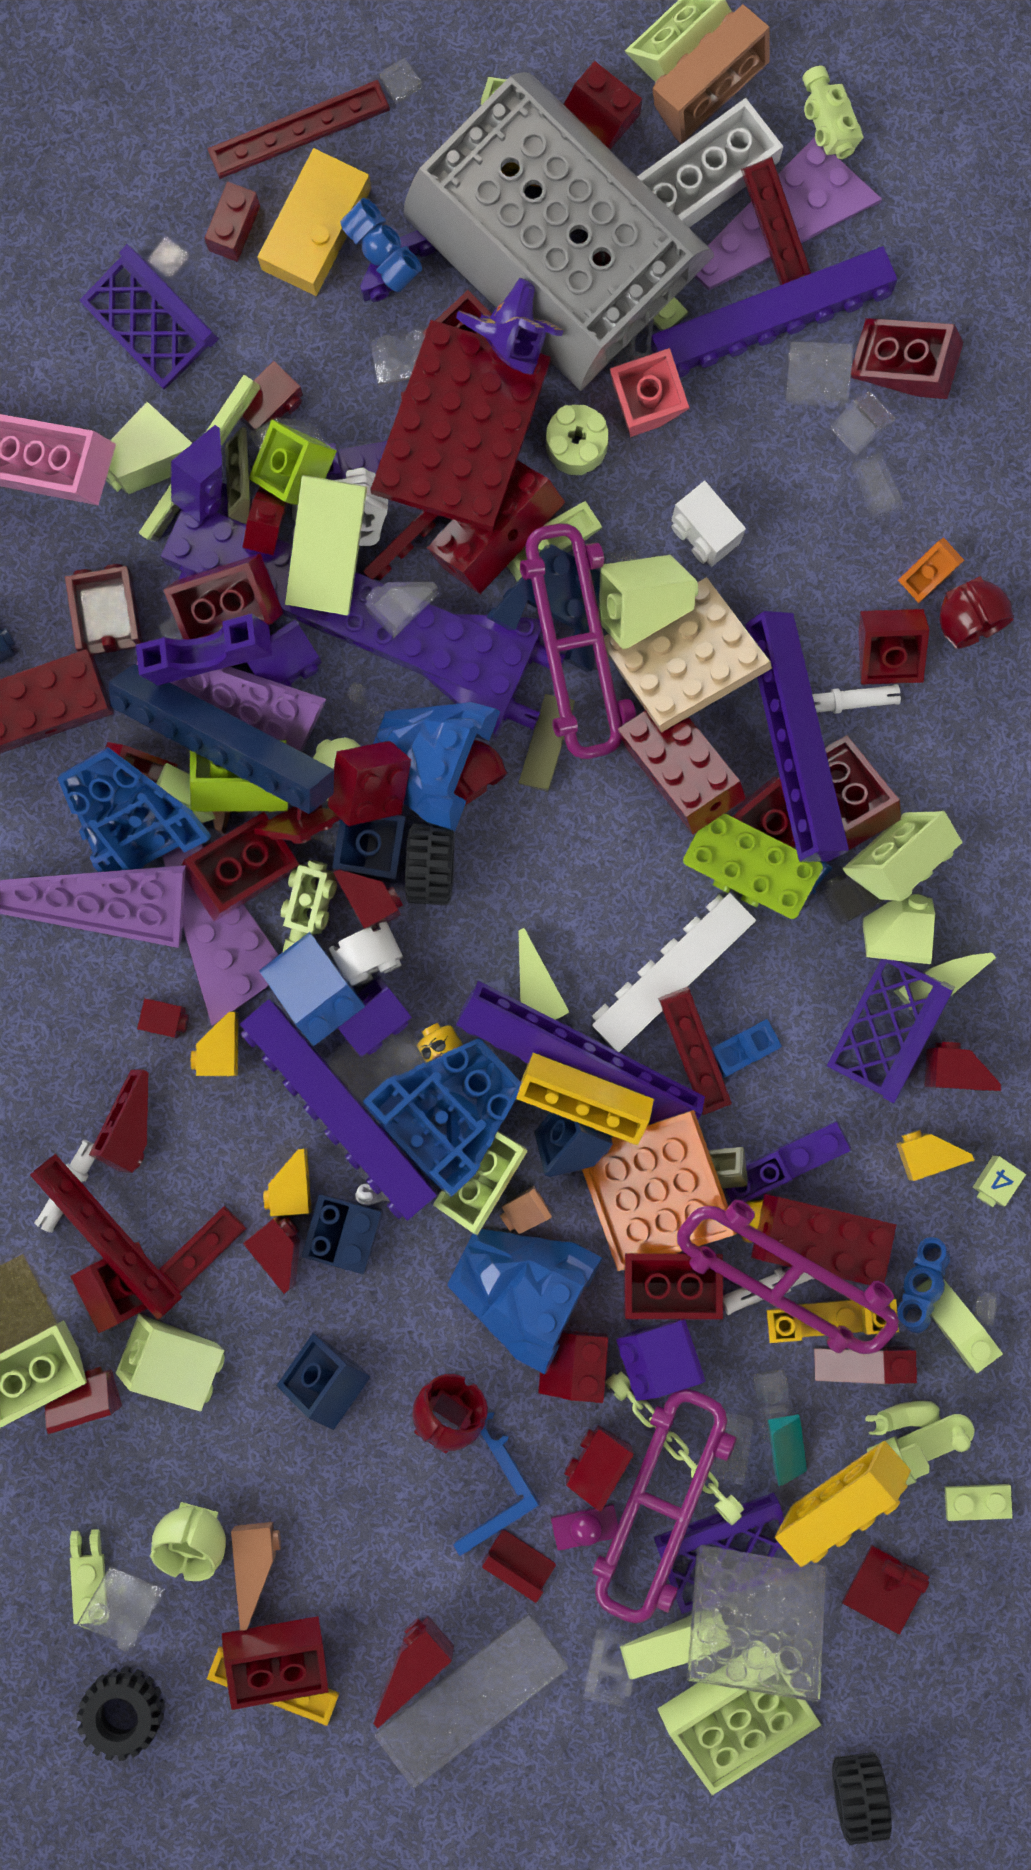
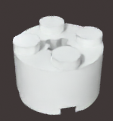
M387 922L379 923L381 930L376 929L373 931L371 927H368L339 941L340 949L335 946L329 948L339 971L351 986L359 987L373 980L371 974L377 971L388 973L402 966L400 959L403 955Z

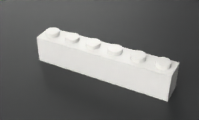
M730 893L725 898L719 894L706 906L710 912L702 920L696 916L683 928L687 934L679 942L673 938L660 950L664 956L656 964L650 960L637 972L641 978L633 986L627 982L614 994L618 1000L610 1008L604 1004L592 1016L595 1020L591 1025L592 1028L615 1051L620 1052L662 1012L658 998L688 987L756 921Z

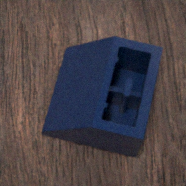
M319 1194L301 1257L364 1274L367 1270L383 1210L364 1206L350 1200Z

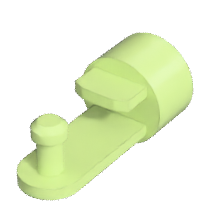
M954 1414L903 1437L897 1438L894 1436L885 1441L910 1468L911 1472L906 1481V1484L909 1486L916 1483L917 1478L929 1473L928 1461L953 1450L958 1452L967 1451L971 1445L970 1441L974 1437V1426L968 1417ZM879 1444L867 1448V1452H869L871 1449H873Z

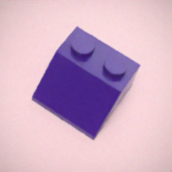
M216 425L211 427L171 461V501L199 523L208 515H214L222 504L220 428Z
M293 620L270 636L272 656L247 662L256 676L292 688V682L300 677L304 680L310 678L319 671L317 666L322 663L296 620Z
M380 975L357 992L365 1007L338 1027L339 1031L360 1057L366 1053L370 1055L376 1052L383 1045L382 1040L391 1033L396 1035L403 1031L408 1025L407 1021L412 1018Z
M685 1319L645 1326L616 1339L636 1401L659 1398L706 1382Z

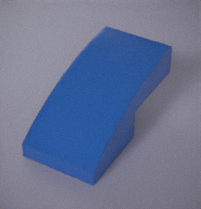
M768 1019L712 1047V1051L722 1078L774 1052L781 1048L782 1045Z

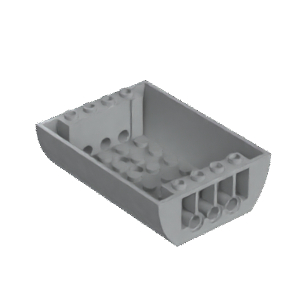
M526 72L511 75L419 168L409 188L404 205L405 219L496 308L505 300L519 278L526 279L535 287L533 319L548 321L564 330L562 336H555L547 332L541 353L551 356V363L580 391L714 257V252L534 75ZM509 162H514L520 167L519 172L512 177L505 176L502 173V167ZM535 184L540 186L543 190L542 194L536 199L526 197L524 192L529 185ZM576 229H583L588 234L587 240L582 244H576L570 240L571 233ZM601 251L607 252L611 257L609 264L597 266L593 262V257L596 253Z

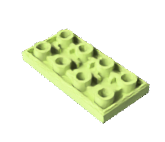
M306 475L302 476L285 605L347 616L350 614L367 486Z

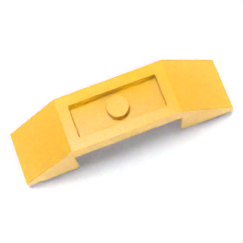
M893 1299L888 1306L897 1315L896 1299ZM853 1300L798 1304L836 1327H847L852 1333L878 1334L886 1324L882 1317ZM779 1308L766 1310L769 1343L801 1341L802 1337L824 1335Z

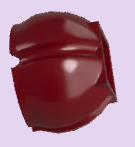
M981 576L946 592L940 610L941 629L946 639L954 645L955 649L966 648L978 643L980 636L988 638L1008 626L1014 620L1013 618H1015L1007 594L997 585L983 580Z
M473 741L454 791L455 795L466 801L465 806L488 791V784L494 786L508 774L503 759L494 748L482 741Z
M444 1374L434 1378L423 1386L414 1401L412 1413L416 1428L414 1433L420 1436L424 1442H429L435 1449L441 1450L444 1453L457 1451L469 1446L480 1435L487 1418L488 1406L482 1391L474 1383L469 1386L466 1385L465 1377L460 1375ZM432 1410L457 1425V1429L443 1425L433 1414Z

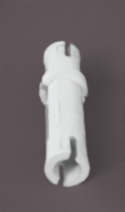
M898 684L840 691L837 688L831 689L830 693L812 694L814 702H817L815 704L817 713L833 711L836 714L841 713L843 709L899 705L901 696L887 697L888 694L900 693Z
M87 1140L82 1141L71 1163L66 1164L80 1182L87 1180L89 1177L87 1172L95 1158L89 1156L94 1144ZM49 1198L34 1223L38 1227L42 1225L41 1229L53 1233L63 1212Z
M790 1267L782 1270V1268L776 1269L774 1271L775 1274L763 1278L759 1282L773 1289L774 1286L772 1284L779 1282ZM804 1272L792 1287L815 1278ZM742 1287L723 1295V1307L727 1315H730L737 1310L764 1299L755 1294L741 1299L752 1293Z

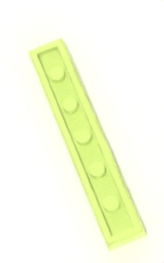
M243 375L207 429L208 431L214 425L220 428L221 446L260 390V385L246 375ZM171 485L139 531V534L147 540L158 541L180 509L171 501Z

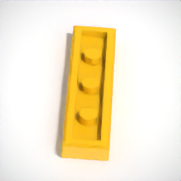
M219 1646L207 1680L228 1687L223 1648ZM328 1689L329 1693L269 1704L327 1726L339 1692Z

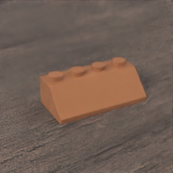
M742 4L735 12L728 13L716 30L712 33H707L690 54L683 55L674 69L667 75H662L656 81L653 87L654 106L673 136L681 144L770 62V27Z

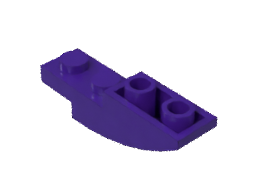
M835 1121L746 1164L747 1186L725 1189L732 1202L734 1200L747 1202L851 1151L852 1148L839 1122Z

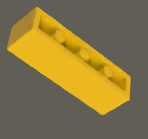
M533 1053L516 1097L520 1101L635 1145L639 1144L649 1123L654 1102L653 1098Z

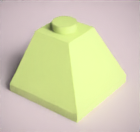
M913 894L901 901L891 900L864 917L863 933L866 957L931 964L935 923L932 898Z

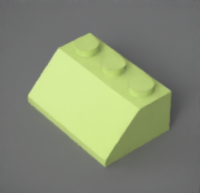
M678 0L625 50V53L656 82L662 75H667L674 69L683 55L690 54L707 33H712L721 25L725 16L732 11L726 0Z
M945 811L905 812L901 815L900 821L884 830L852 859L843 870L849 877L880 900L901 901L912 894V889L919 882L928 879L933 874L932 870L941 862L950 859L954 854L953 851L963 842Z
M497 1131L495 1139L490 1148H488L476 1174L452 1197L441 1190L433 1206L476 1235L480 1232L528 1151L524 1146L500 1131Z
M64 1320L0 1353V1428L87 1383L79 1349Z

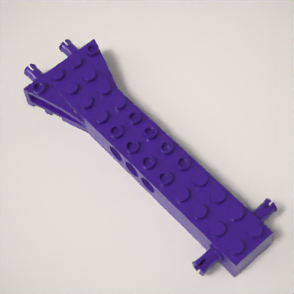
M222 483V504L219 510L214 515H208L200 523L181 510L160 556L166 565L181 572L178 579L261 553L242 548L246 525L228 517L227 484ZM278 539L274 556L261 553L283 610L282 615L423 675L455 704L472 702L498 709L500 714L491 735L495 740L503 722L507 721V719L528 727L530 730H534L541 712L515 702L516 698L514 697L529 664L535 662L549 668L546 648L540 645L541 641H539L542 636L540 619L522 617L516 630H508L488 619V615L452 614L356 572L350 614L348 616L285 605L293 545ZM560 653L561 663L563 664L566 654Z

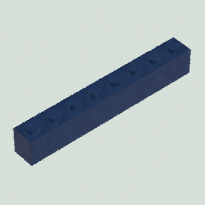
M133 664L109 681L110 707L155 730L166 738L179 743L190 751L203 756L216 765L229 770L240 778L253 783L266 792L277 796L292 806L310 814L333 795L334 769L170 682L162 685L150 682L139 675L138 665Z

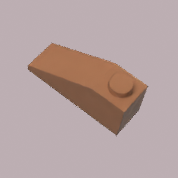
M534 1185L503 1204L502 1209L504 1213L500 1215L509 1231L515 1228L518 1234L552 1217L550 1209Z
M273 1522L234 1526L231 1531L240 1631L247 1630L274 1562L276 1550H281L280 1531L274 1530Z

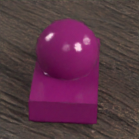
M613 1503L605 1505L601 1512L595 1508H589L551 1517L558 1551L578 1546H591L596 1542L613 1539L618 1527Z

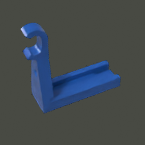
M495 1412L487 1413L485 1424L488 1419H493ZM485 1425L480 1432L494 1454L517 1496L523 1495L524 1498L455 1541L453 1546L459 1556L472 1550L473 1547L540 1504V1501L504 1445L509 1436L503 1435L501 1439L495 1440Z

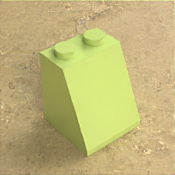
M146 402L110 440L116 446L106 482L117 492L122 488L125 492L131 494L170 478L171 461L189 447L192 442Z
M671 555L603 564L600 571L599 598L601 625L622 649L629 648L694 610L695 597L698 595V583Z
M139 1313L116 1375L129 1391L201 1412L204 1403H207L211 1398L213 1392L212 1382L216 1372L219 1373L223 1367L225 1359L224 1350L213 1341Z

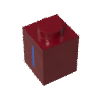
M144 998L137 1029L179 1038L180 1032L185 1033L187 1030L189 1015L185 1014L186 1007Z

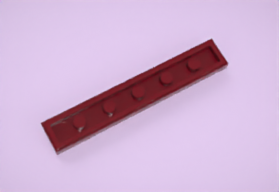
M375 80L209 147L207 150L218 177L221 179L390 111V107L379 81Z
M56 1153L30 1174L34 1181L157 1320L162 1318L183 1298Z

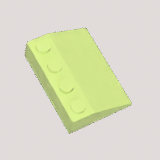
M765 1639L657 1708L670 1737L712 1795L821 1726V1723L768 1639Z

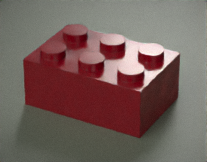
M261 553L178 579L163 589L183 640L212 635L223 627L222 621L251 613L268 625L272 624L283 614Z
M265 812L187 857L181 864V866L186 865L185 879L214 922L288 877L292 870L296 869L299 865L283 839L272 840L269 836L255 834V827L270 820Z

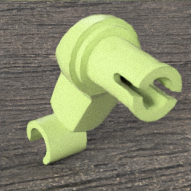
M911 1401L880 1411L877 1415H868L865 1420L876 1422V1429L870 1431V1435H883L887 1431L908 1426L922 1428L941 1420V1418L939 1417L940 1408L932 1401Z

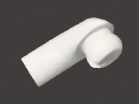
M368 1184L360 1185L355 1194L358 1203L364 1206H370L380 1201H390L383 1192L377 1195Z

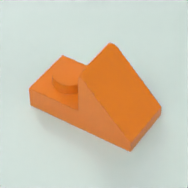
M943 537L898 581L920 603L952 575V572L965 560Z

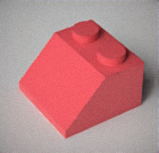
M670 348L610 368L611 380L630 437L659 428L689 409Z

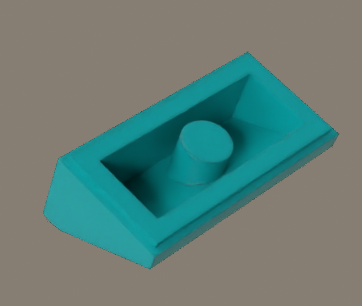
M799 1414L767 1420L774 1472L778 1486L788 1483L807 1471Z

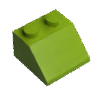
M271 420L249 480L284 502L298 506L302 476L326 479L337 451L316 438Z

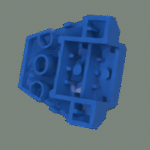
M472 702L385 711L373 744L391 741L412 760L404 804L426 822L455 831L466 801L455 795L454 791L474 739L490 740L500 711Z
M109 747L66 770L57 777L71 813L78 815L82 825L79 833L82 840L87 839L93 852L90 860L98 872L142 869L145 864L177 847H180L185 853L208 841L211 837L192 810Z
M477 1038L442 1054V1056L427 1063H421L407 1072L386 1079L363 1100V1103L380 1123L379 1125L422 1173L430 1180L432 1179L445 1193L452 1197L478 1171L480 1163L493 1143L497 1131L516 1100L521 1082L480 1038Z
M481 1229L478 1235L472 1234L447 1286L517 1360L546 1374L560 1346L557 1342L584 1287L590 1286L603 1257L572 1242Z

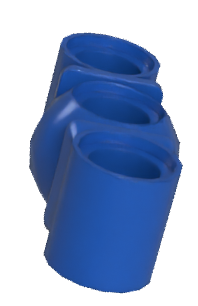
M362 198L340 221L341 227L354 240L356 245L362 243L364 256L369 262L379 266L376 271L381 274L385 284L393 291L401 292L422 271V265L419 259L409 251L407 246L401 248L399 235L390 226L384 225L386 219L382 217L378 207L370 200Z
M934 1237L925 1238L920 1242L917 1249L918 1256L913 1262L915 1267L910 1269L904 1278L903 1287L905 1293H903V1302L898 1307L897 1315L904 1327L913 1333L923 1332L928 1328L931 1320L930 1314L935 1308L933 1303L938 1301L944 1292L945 1283L943 1277H945V1268L950 1263V1254L945 1244L940 1239ZM939 1248L942 1250V1255L937 1261L926 1260V1254L930 1249ZM923 1278L932 1280V1286L928 1291L919 1292L916 1290L919 1280ZM911 1309H920L922 1316L919 1321L910 1323L906 1320L907 1313Z

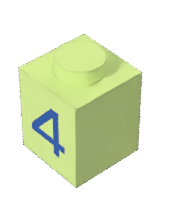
M992 1156L973 1185V1188L979 1191L977 1198L987 1205L994 1207L997 1203L998 1205L1006 1206L1026 1174L1000 1156Z

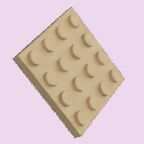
M707 577L697 582L698 595L695 597L694 610L629 648L622 649L610 634L604 636L608 657L661 732L772 669L769 659Z

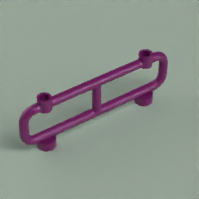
M559 523L543 526L534 530L528 537L526 542L527 560L520 562V572L524 580L531 579L539 614L560 716L553 719V731L557 737L564 736L566 746L573 756L580 759H593L614 752L622 741L618 728L636 717L635 707L630 699L619 701L616 699L590 571L603 567L604 553L602 547L597 542L585 545L582 534L576 527L570 524ZM566 536L572 543L590 632L557 639L544 580L545 564L539 556L538 546L542 540ZM593 645L610 728V738L605 743L583 747L577 740L578 724L575 716L572 715L559 652Z
M734 1200L726 1211L715 1206L697 1208L681 1225L677 1233V1243L680 1249L691 1257L690 1266L693 1270L704 1274L710 1268L829 1337L827 1345L836 1353H842L846 1347L859 1354L878 1352L890 1341L899 1328V1319L895 1311L888 1306L894 1299V1295L888 1286L880 1281H873L864 1292L750 1226L749 1224L754 1219L755 1213L747 1203L741 1200ZM713 1219L792 1266L774 1288L771 1289L717 1258L715 1252L709 1247H698L693 1244L690 1236L703 1220ZM805 1272L879 1315L886 1321V1324L872 1340L861 1341L855 1338L847 1327H836L786 1298L784 1295Z
M683 1389L674 1392L666 1401L664 1408L656 1407L650 1424L656 1426L612 1543L606 1558L600 1555L592 1571V1574L598 1576L595 1596L601 1608L624 1621L634 1624L645 1622L651 1618L656 1608L667 1613L670 1612L679 1588L666 1582L715 1457L728 1462L737 1441V1437L725 1432L727 1416L722 1405L715 1399L695 1390ZM683 1402H690L711 1412L714 1416V1425L680 1508L645 1491L667 1434L674 1422L677 1408ZM641 1504L676 1520L644 1605L639 1610H633L612 1600L608 1595V1587L617 1569L619 1558Z

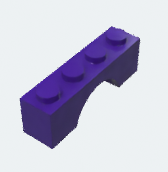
M251 613L222 621L223 627L218 632L206 637L186 640L163 637L137 644L136 652L139 675L156 685H162L272 656L269 625Z

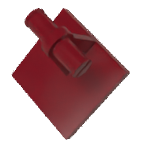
M322 805L310 814L297 807H292L288 811H284L255 827L254 831L255 834L269 836L272 840L286 839L292 840L295 844L309 841L311 836L319 831L332 828L333 824L341 819L331 809L322 808Z
M871 1544L842 1600V1604L900 1635L921 1593L924 1594L927 1590L930 1577Z

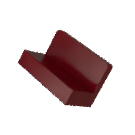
M505 1529L500 1532L482 1560L483 1569L535 1603L543 1594V1586L556 1567L554 1561Z

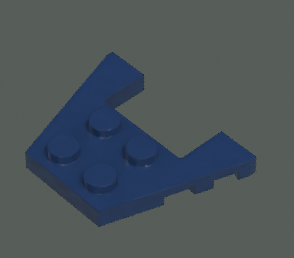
M553 544L546 545L540 551L539 556L545 564L544 580L552 617L575 629L573 636L588 633L590 630L575 557ZM592 569L590 571L599 611L600 571ZM521 577L514 587L509 588L503 595V600L498 606L488 613L487 618L508 630H516L526 603L537 608L531 579L524 580ZM593 645L567 650L564 660L587 672L592 671L595 658Z

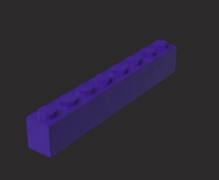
M882 246L652 334L650 346L653 353L670 348L679 378L687 375L691 368L699 365L702 368L710 367L716 364L720 357L728 354L731 357L739 356L747 351L748 346L759 343L760 346L767 345L773 342L777 335L788 332L789 335L796 334L802 331L806 324L816 321L818 324L825 323L834 317V313L845 310L847 313L856 311L863 306L865 301L873 298L875 302L882 301L892 294L898 279L885 248Z
M763 611L747 622L745 626L748 633L769 659L772 669L758 676L757 679L799 862L830 861L848 852L849 848L794 614Z
M479 980L461 1009L456 1026L462 1028L470 1035H476L490 1042L500 1050H505L519 1057L527 1064L532 1054L536 1053L653 1098L654 1102L648 1124H653L691 1110L695 1111L697 1120L702 1115L705 1096Z
M268 999L240 1023L244 1029L241 1035L252 1048L256 1045L260 1047L265 1053L262 1057L265 1064L273 1072L278 1069L286 1078L282 1082L283 1085L294 1097L299 1094L307 1103L303 1106L305 1111L314 1121L319 1118L328 1127L324 1130L327 1137L336 1146L341 1143L348 1151L345 1155L346 1159L356 1170L362 1167L369 1176L366 1179L368 1185L377 1195L381 1192L385 1194L390 1200L387 1207L398 1219L403 1216L408 1221L438 1195L273 1000Z

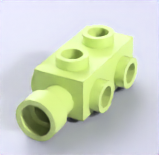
M815 66L806 71L802 77L807 91L811 92L805 103V116L807 119L813 120L816 127L815 141L818 146H823L826 155L836 154L838 159H844L854 153L855 148L864 138L861 127L857 122L843 84L829 85L830 78L824 66Z
M309 860L308 864L298 865V868L293 869L289 876L288 885L292 887L290 900L286 899L282 905L281 917L285 918L283 926L291 928L289 938L285 939L283 952L307 933L311 932L312 935L320 934L327 926L329 920L327 909L330 899L335 895L337 882L335 881L333 871L326 870L327 864ZM317 878H320L318 887H316L315 881ZM309 908L312 909L310 919L307 917Z

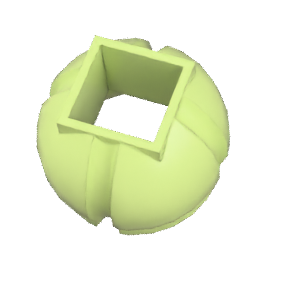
M181 1502L179 1508L165 1515L154 1530L152 1552L150 1555L153 1563L164 1573L176 1578L177 1575L182 1573L186 1581H203L213 1576L215 1570L222 1562L226 1547L224 1529L217 1519L218 1512Z

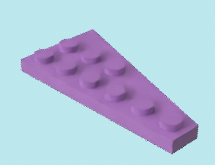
M815 137L778 174L801 243L882 201L881 197L834 154L826 155L823 146L817 145ZM752 201L708 245L714 252V257L694 278L709 291L741 275L748 269L770 260L771 257Z
M232 667L170 682L278 740H286L287 745L300 752H303L326 702L325 698Z
M200 844L185 853L180 847H177L162 855L165 867L181 866L184 859L204 848L203 845ZM185 879L183 929L210 1022L214 1026L228 1012H234L269 987L259 970L279 956V954L244 904L214 922Z
M186 865L0 880V914L179 948L182 940Z

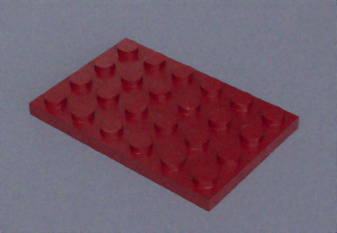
M430 320L370 488L371 494L493 532L551 363V356L540 353L534 373L525 374L505 364L496 355L484 336Z

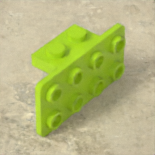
M726 813L696 833L683 858L686 866L714 879L713 886L727 893L733 889L743 894L741 900L754 907H758L760 903L790 919H795L799 915L823 869L820 861L799 862L796 849Z

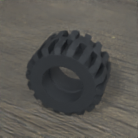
M412 824L408 833L405 871V895L408 903L448 905L451 900L455 848V833L453 830L436 825Z
M123 1667L120 1672H117V1669L114 1668L109 1670L105 1676L102 1674L90 1686L78 1706L80 1710L77 1713L76 1721L81 1722L77 1728L79 1735H86L83 1740L86 1747L90 1744L95 1747L92 1752L93 1754L99 1756L101 1752L105 1753V1760L112 1761L114 1756L117 1755L119 1761H124L130 1754L132 1758L139 1755L142 1749L145 1750L150 1745L163 1721L164 1713H162L165 1704L164 1699H159L162 1692L159 1686L155 1689L153 1688L152 1683L154 1679L149 1676L146 1680L142 1678L143 1671L139 1669L135 1673H129L130 1667ZM114 1698L130 1702L137 1712L138 1724L126 1730L115 1728L107 1721L104 1715V1703Z
M874 1752L834 1757L832 1764L833 1788L839 1822L845 1840L849 1845L889 1840L892 1832L891 1809L880 1760Z

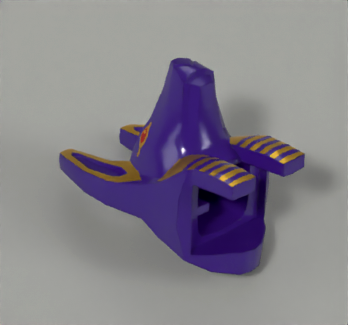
M519 278L511 292L497 306L491 316L482 314L478 318L458 311L456 318L467 327L484 336L496 355L509 367L525 374H533L538 364L537 360L542 350L546 333L562 336L564 330L548 321L533 319L535 287L526 279Z

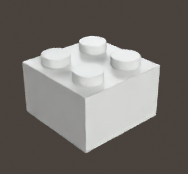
M703 481L675 504L672 516L674 524L671 527L681 540L685 538L689 540L694 546L692 548L694 556L702 564L707 561L711 567L714 566L740 544L746 528L706 481Z

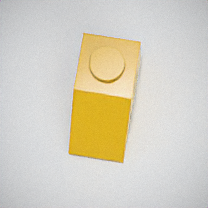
M228 1012L196 1043V1051H191V1069L196 1070V1076H238L239 1013Z
M920 1130L902 1135L904 1141L896 1143L908 1180L916 1181L974 1161L971 1153L932 1134L922 1135Z
M307 1148L298 1149L270 1181L268 1190H264L265 1210L270 1209V1217L309 1214L312 1212Z

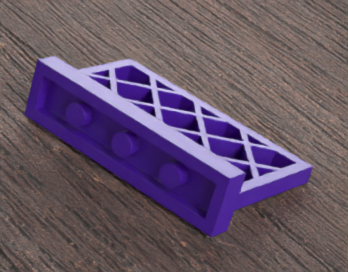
M126 244L119 252L121 257L79 301L163 389H166L208 346H213L219 338L132 247ZM125 267L131 274L130 287H115V276ZM137 281H138L143 287H136ZM99 293H109V310H97L89 302ZM115 293H130V309H115ZM136 293H149L152 296L151 309H136ZM157 302H158L164 309H157ZM103 315H109V322L103 317ZM115 315H130V332H118L114 328ZM136 315H151V331H136ZM157 315H170L173 318L172 331H157ZM178 324H179L185 331H178ZM123 337H130V344ZM136 337H151V354H139L135 350ZM157 337H172V353L157 354ZM178 337H191L197 343L189 353H178ZM143 358L151 359V366ZM172 359V370L162 379L156 372V360Z
M881 959L827 1067L883 1095L882 1098L894 1104L955 986L945 981L941 982L902 961ZM887 963L899 969L903 981L888 986L885 985L882 972ZM906 973L914 976V978L907 979ZM879 979L881 988L873 990ZM922 980L933 986L928 997L915 1001L909 983ZM905 985L910 1003L893 1007L887 990ZM883 992L888 1009L871 1014L867 1002L870 995ZM924 1003L922 1009L918 1012L916 1005ZM912 1006L916 1018L914 1024L900 1029L895 1011ZM865 1009L867 1016L859 1018L861 1012ZM890 1013L895 1031L878 1035L873 1018ZM868 1020L874 1037L857 1042L853 1028L856 1023ZM910 1031L904 1041L902 1033ZM897 1035L901 1049L899 1053L886 1057L880 1040ZM849 1036H850L851 1041H852V1044H849V1045H846V1046H845V1044H846V1042H847V1040H848V1038H849ZM875 1041L881 1059L864 1063L859 1046ZM854 1048L859 1065L847 1068L836 1062L841 1051ZM895 1059L891 1068H889L887 1061ZM883 1063L887 1076L882 1086L869 1079L866 1067ZM861 1069L863 1076L855 1071Z
M774 1492L741 1504L744 1508L740 1513L742 1517L732 1526L720 1513L689 1524L677 1556L683 1555L691 1560L685 1573L671 1569L668 1577L670 1584L679 1588L676 1600L681 1614L802 1570V1567L800 1568L793 1558V1563L781 1568L772 1564L771 1561L777 1548L786 1550L776 1539L774 1540L760 1534L765 1523L777 1519L781 1526L784 1520L781 1506ZM672 1530L654 1537L661 1558ZM743 1532L751 1536L745 1551L730 1545L734 1535ZM757 1539L772 1545L765 1560L750 1554ZM714 1544L721 1547L715 1562L700 1556L704 1546ZM727 1550L741 1556L735 1571L720 1565ZM747 1559L762 1565L757 1577L749 1579L741 1575ZM696 1562L711 1568L705 1583L690 1576ZM717 1571L732 1577L727 1588L719 1590L710 1586ZM675 1577L681 1579L679 1585L677 1584ZM687 1582L702 1588L698 1599L684 1603L681 1593Z

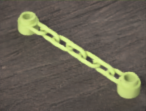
M622 1372L617 1375H611L605 1381V1385L615 1392L614 1395L621 1402L628 1397L633 1403L632 1409L634 1414L645 1426L649 1428L655 1427L656 1429V1426L650 1424L638 1411V1409L642 1410L644 1405L653 1415L654 1408L646 1400L636 1401L635 1396L630 1391V1381ZM668 1432L663 1446L676 1460H684L692 1469L691 1477L693 1478L698 1465L688 1456L689 1449L680 1437L674 1432ZM671 1437L684 1449V1451H678L679 1455L666 1442H672ZM709 1472L708 1477L714 1484L708 1483L709 1489L704 1485L703 1491L708 1494H714L720 1500L714 1507L732 1526L742 1517L740 1513L744 1508L732 1495L725 1498L718 1490L719 1484L717 1479Z

